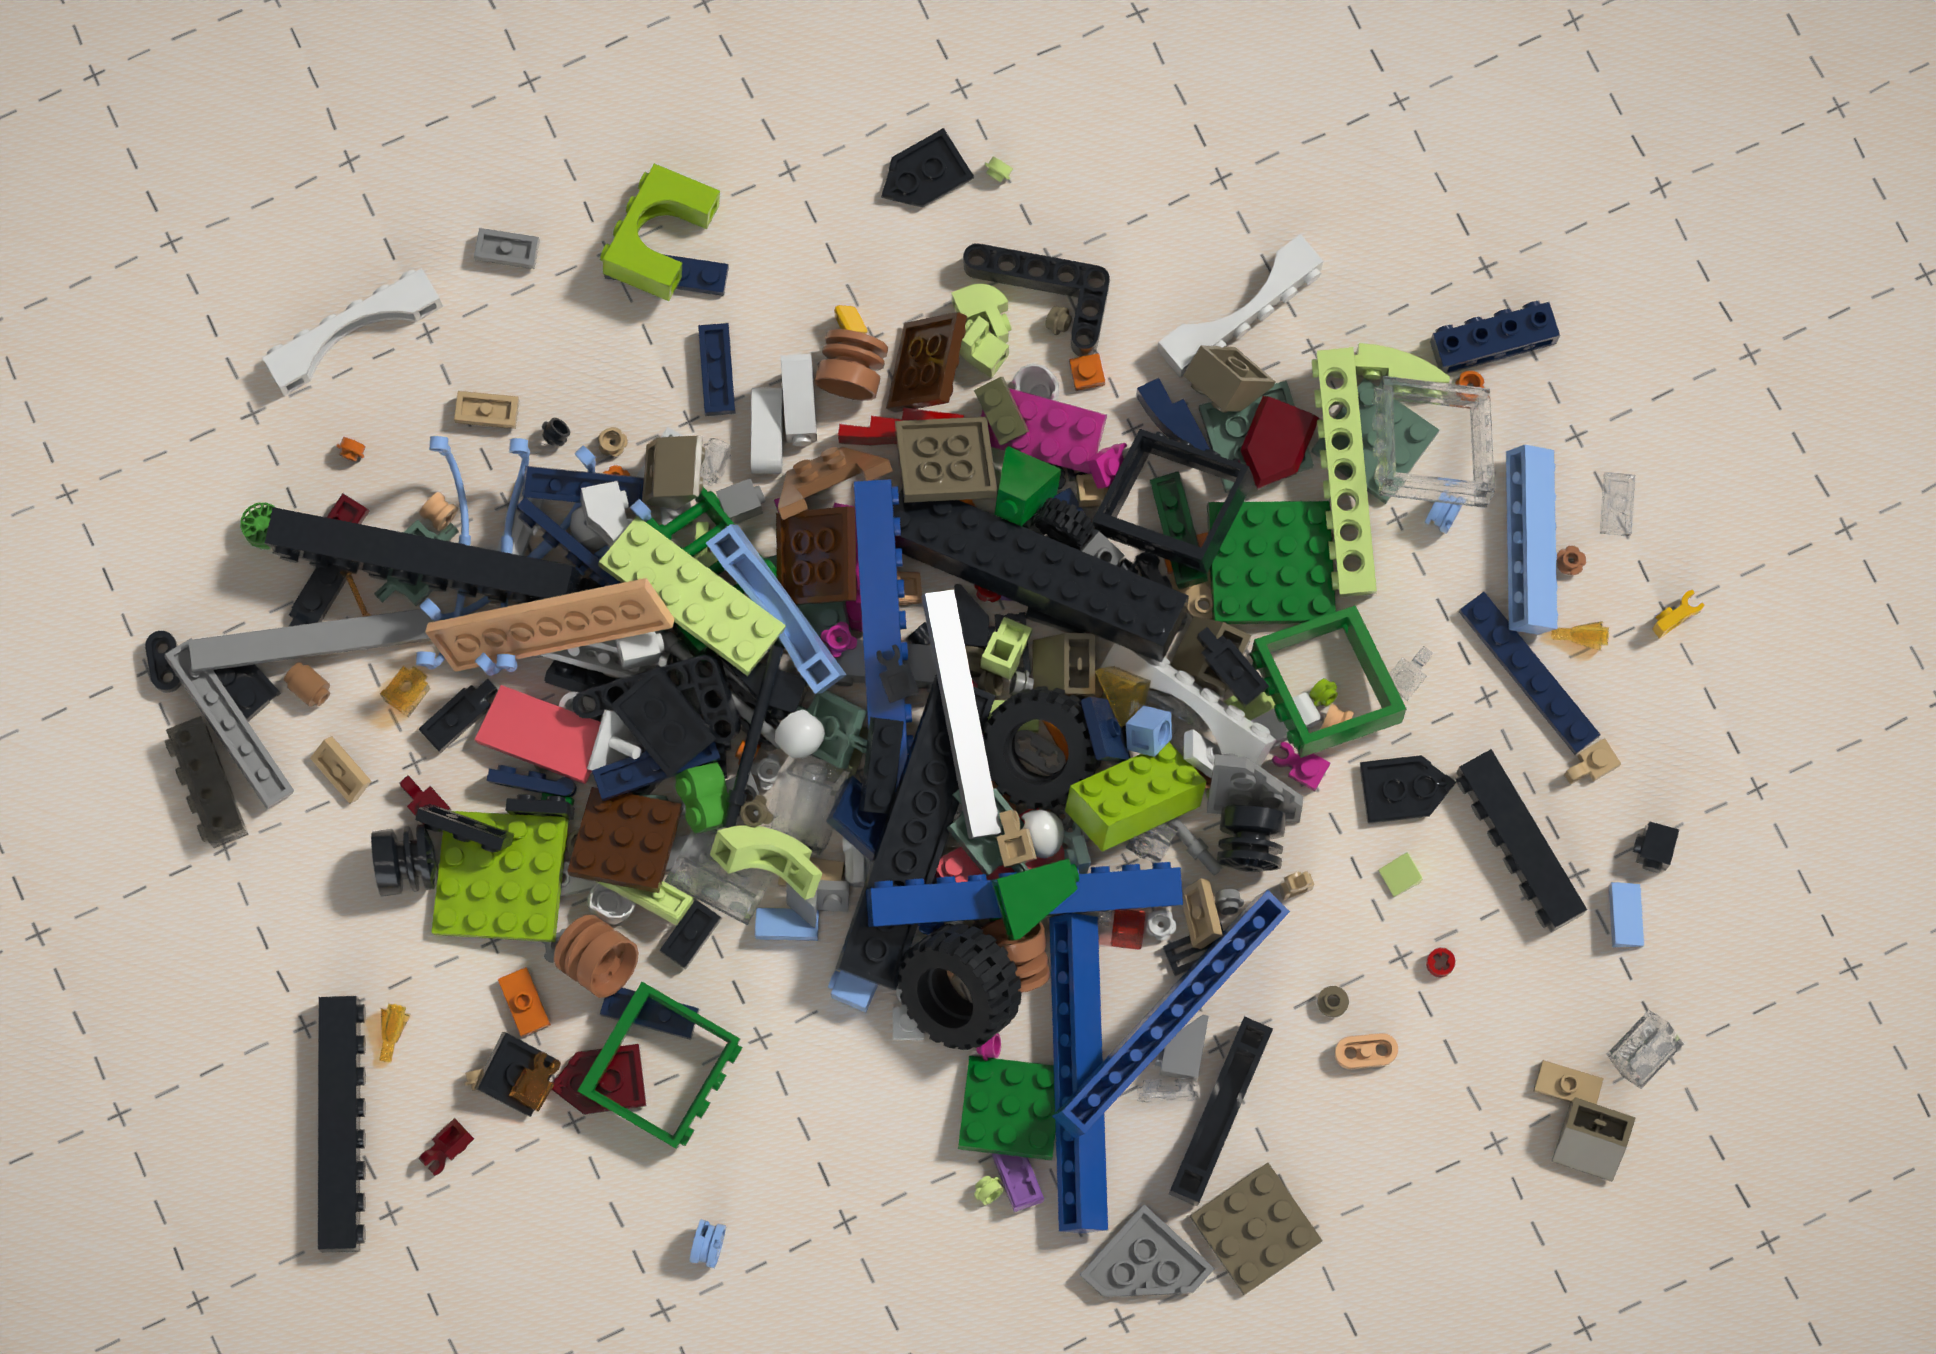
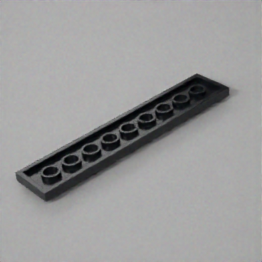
M937 674L935 675L835 968L891 990L897 989L900 963L904 960V955L907 951L910 950L918 924L869 927L866 889L874 888V882L893 881V887L906 886L905 880L924 879V884H932L949 835L947 827L953 823L959 805L958 800L952 795L959 789ZM973 687L983 735V727L988 720L996 695Z

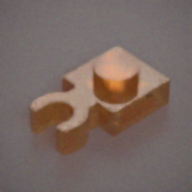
M541 1051L534 1059V1070L524 1068L509 1094L514 1099L538 1112L554 1086L547 1079L549 1075L555 1074L561 1065L560 1061L553 1060L550 1067L545 1068L543 1062L547 1053Z

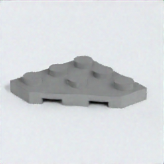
M1215 754L1207 813L1221 814L1222 808L1226 806H1258L1285 813L1287 822H1300L1303 807V796L1247 757H1238L1234 754Z
M1144 1204L1085 1268L1080 1276L1103 1297L1194 1293L1215 1268Z

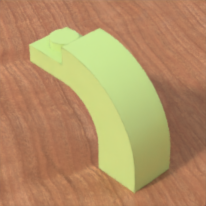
M740 825L718 830L710 852V856L728 874L747 868L768 870L783 878L804 900L815 896L822 876V872L809 860L812 850L797 839L766 827Z

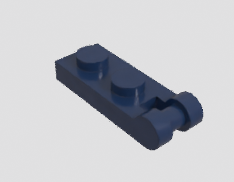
M498 765L497 770L489 768L486 780L491 784L570 798L577 792L576 784L567 777H562L556 782L546 780L547 774L528 771V776L516 774V768Z

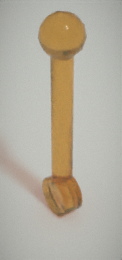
M340 571L341 575L346 577L362 617L372 616L367 612L352 574Z

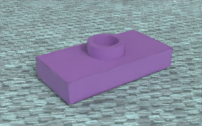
M992 1153V1158L1014 1212L1044 1202L1043 1194L1027 1157Z

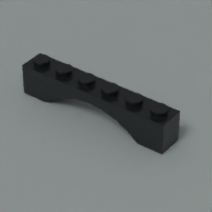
M1244 1016L1169 1191V1195L1198 1207L1273 1028Z

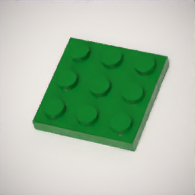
M969 1055L958 1149L1052 1160L1056 1133V1123L1052 1117L1055 1113L1054 1065L988 1058V1061H985L983 1057Z

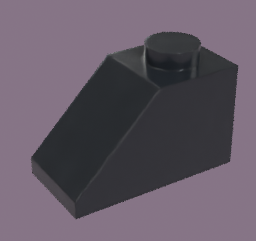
M955 584L954 594L965 646L986 649L993 632H995V626H989V615L961 584Z

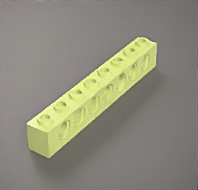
M1354 347L1317 351V359H1312L1311 362L1313 378L1319 377L1320 389L1314 390L1316 408H1322L1323 420H1317L1318 437L1325 438L1326 450H1320L1321 468H1328L1329 480L1323 481L1324 499H1331L1332 510L1326 511L1327 529L1334 530V541H1328L1330 560L1336 559L1337 571L1331 572L1333 590H1339L1340 597L1377 594ZM1331 375H1339L1343 378L1344 383L1340 388L1332 389L1326 384L1327 378ZM1334 405H1342L1347 410V413L1342 419H1334L1329 414L1330 408ZM1337 435H1344L1349 439L1350 443L1347 448L1338 450L1332 445L1333 438ZM1341 465L1349 466L1353 472L1352 476L1347 480L1338 479L1335 476L1337 467ZM1345 495L1351 496L1356 502L1355 506L1348 511L1340 509L1337 504L1338 500ZM1346 526H1353L1358 530V536L1353 541H1346L1340 535L1341 530ZM1355 556L1359 558L1361 567L1354 572L1346 570L1343 562L1347 557Z

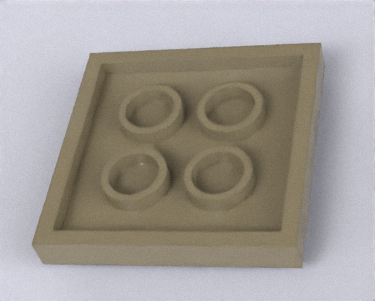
M987 417L895 421V436L904 503L997 497Z
M1266 1163L1190 1215V1218L1243 1295L1249 1293L1323 1241L1269 1163Z

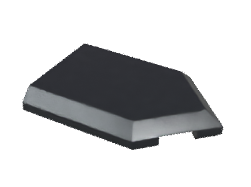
M942 128L892 157L881 198L923 208L974 179V175L945 129Z
M1422 755L1360 762L1368 824L1430 817L1456 784L1455 780L1433 766Z

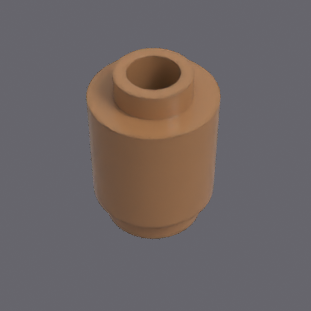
M298 662L290 668L284 677V681L288 684L287 688L309 707L322 705L330 696L328 691L330 683L309 665H303L301 662Z

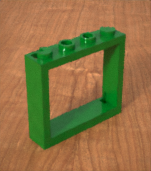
M1356 605L1254 639L1252 650L1249 653L1253 660L1252 666L1255 670H1259L1262 678L1269 685V688L1264 692L1267 696L1272 697L1275 703L1274 711L1279 722H1284L1287 728L1289 744L1292 743L1294 748L1296 747L1300 758L1403 722L1407 709ZM1343 628L1382 709L1309 733L1271 652Z
M641 982L579 1087L578 1092L677 1149L680 1144L686 1146L695 1130L690 1128L695 1117L697 1116L702 1119L711 1102L707 1101L706 1098L712 1089L718 1091L727 1075L722 1073L728 1061L734 1064L743 1048L738 1045L741 1039L646 983ZM649 997L727 1042L674 1135L669 1134L595 1091Z

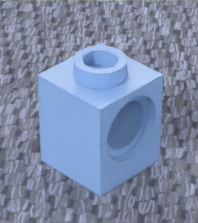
M1143 705L1126 723L1127 750L1155 757L1172 739L1171 712Z

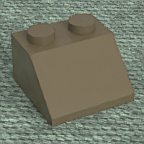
M1201 345L1183 375L1192 383L1191 387L1196 392L1206 395L1212 400V406L1224 413H1227V411H1242L1270 390L1276 383L1275 380L1236 347Z

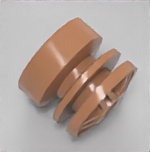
M844 329L828 331L825 338L827 344L822 349L823 355L828 359L819 362L814 380L815 385L839 397L861 401L875 399L881 380L880 375L875 371L884 368L885 362L883 358L887 357L888 346L883 341L864 333Z
M584 915L570 924L559 938L555 948L554 962L556 968L574 981H578L581 986L598 998H604L615 994L627 983L637 965L639 952L634 942L620 932L614 931L610 925L595 915Z
M1002 918L992 921L981 928L984 935L990 934L997 939L996 943L998 946H1004L1008 951L1007 957L1010 961H1014L1017 967L1016 976H1020L1021 988L1018 991L1021 993L1041 987L1048 981L1050 971L1047 965L1048 957L1046 952H1044L1046 938L1042 922H1039L1021 939L1008 941Z

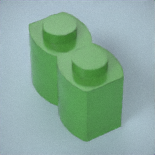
M718 763L689 768L675 775L676 792L685 804V818L692 831L698 834L723 828L729 802H726L728 793L726 791L725 777Z

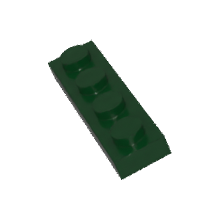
M1179 471L1150 479L1163 534L1199 547ZM1171 561L1179 590L1208 581L1206 573Z

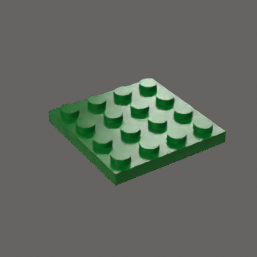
M1329 501L1243 502L1210 567L1213 620L1226 624L1304 623L1336 612L1335 590H1333L1331 572H1334L1333 560H1330L1328 542L1332 541L1331 529H1327L1326 511H1330ZM1208 502V533L1224 502Z

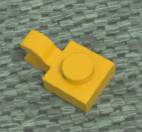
M1689 590L1683 595L1678 608L1672 610L1671 607H1668L1655 617L1658 622H1656L1652 630L1659 639L1682 624L1690 616L1697 615L1702 611L1705 606L1703 602L1696 607L1688 604V599L1695 594L1694 590Z

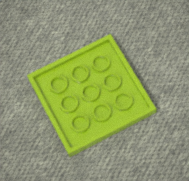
M452 811L514 834L511 846L501 851L499 850V852H490L482 849L480 843L472 840L470 842L456 840L452 837V833L443 830L431 933L442 936L555 942L569 820L565 817L553 816L541 817L534 815Z

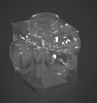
M1169 822L1163 823L1131 838L1126 849L1134 852L1136 856L1152 863H1160L1168 852L1179 828Z

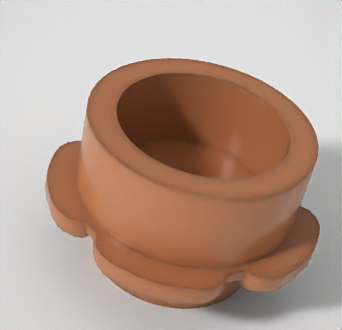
M1567 546L1566 549H1561L1557 553V567L1563 574L1577 575L1582 572V567L1586 564V556L1583 552H1580L1578 547ZM1573 558L1574 562L1570 563L1568 559Z

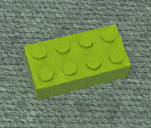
M1169 742L1155 757L1139 754L1070 785L1065 812L1103 852L1200 807L1207 781L1189 762L1184 760V757Z

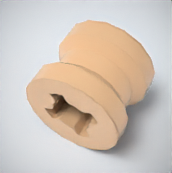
M437 492L425 502L419 514L424 519H430L433 522V527L440 531L453 520L458 512V507L454 504H448L445 501V496L441 492Z
M1331 703L1321 729L1352 719L1354 712L1350 710L1341 711L1337 705Z

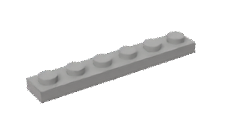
M188 640L165 653V659L266 809L293 794L294 789L215 672L208 670L192 673Z

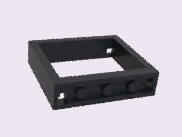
M1139 429L1092 522L1095 529L1108 539L1207 574L1254 482L1250 467L1241 464L1239 459L1234 458L1230 460L1221 457L1214 450L1205 449L1203 451L1195 448L1185 440L1174 441L1167 438L1161 432L1157 431L1154 434ZM1150 453L1234 482L1202 547L1117 518Z

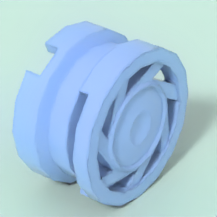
M1444 485L1425 520V523L1428 525L1431 520L1435 521L1434 525L1438 526L1439 531L1447 534L1467 497L1461 493L1457 495L1453 492L1449 495L1447 493L1449 487Z
M700 1220L691 1249V1263H698L700 1261L706 1263L707 1267L715 1269L721 1252L726 1225L717 1224L713 1226L706 1220Z

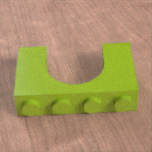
M654 163L650 172H644L638 185L640 191L636 197L631 196L626 207L627 215L623 221L619 220L613 231L614 239L611 245L606 244L604 246L600 260L603 261V274L670 301L682 278V262L648 248L640 239L638 232L648 220L664 215L675 216L707 229L719 207L720 190Z

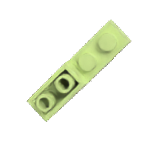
M1359 343L1356 354H1354L1356 375H1363V378L1368 380H1377L1381 376H1386V388H1393L1394 392L1407 393L1411 389H1419L1427 394H1439L1448 388L1449 375L1433 364L1410 353L1381 345ZM1332 375L1335 378H1342L1339 375Z

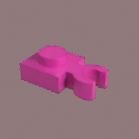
M1126 443L1114 444L1111 447L1103 448L1087 461L1097 489L1107 488L1112 484L1124 460L1122 451L1127 447Z
M1282 742L1279 748L1285 750L1288 757L1286 759H1279L1277 756H1274L1272 758L1273 764L1278 767H1290L1291 771L1288 777L1316 791L1331 763L1314 753L1300 758L1289 743Z

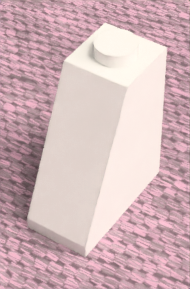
M811 354L780 355L787 443H793L794 446H807L811 444V441H817Z

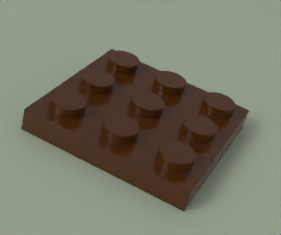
M954 312L904 323L886 409L896 413L902 412L903 408L918 409L949 403L953 393L955 371L959 365L961 343L966 332V315Z
M846 506L805 510L782 520L780 513H776L777 579L796 605L856 601L855 507Z
M591 787L568 866V875L659 893L682 814V804L628 793L602 801L598 788Z

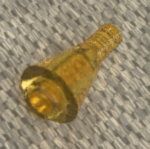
M1603 621L1573 626L1572 628L1557 627L1556 630H1552L1551 639L1571 640L1573 643L1602 651V645L1608 646L1609 627H1603Z
M388 1003L387 1009L380 1008L383 1044L379 1060L391 1063L395 1043L398 1042L411 1014L406 1013V1006Z

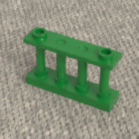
M704 487L699 496L695 498L697 503L666 525H658L653 518L646 522L671 540L673 534L706 513L716 526L686 547H680L692 557L708 547L706 542L730 524L735 525L720 507L721 504L718 497L712 491H707ZM769 559L764 560L777 578V569ZM719 561L708 567L717 575L725 571ZM738 583L733 586L742 594L745 593Z

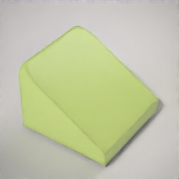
M1408 853L1401 855L1378 870L1393 897L1414 887L1423 880Z

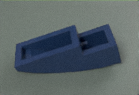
M1159 378L1137 388L1136 397L1143 409L1169 439L1174 441L1185 440L1195 448L1203 451L1210 449L1185 400L1182 399L1172 403Z

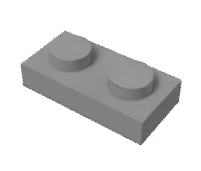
M479 228L474 258L478 261L535 269L540 239L536 236Z

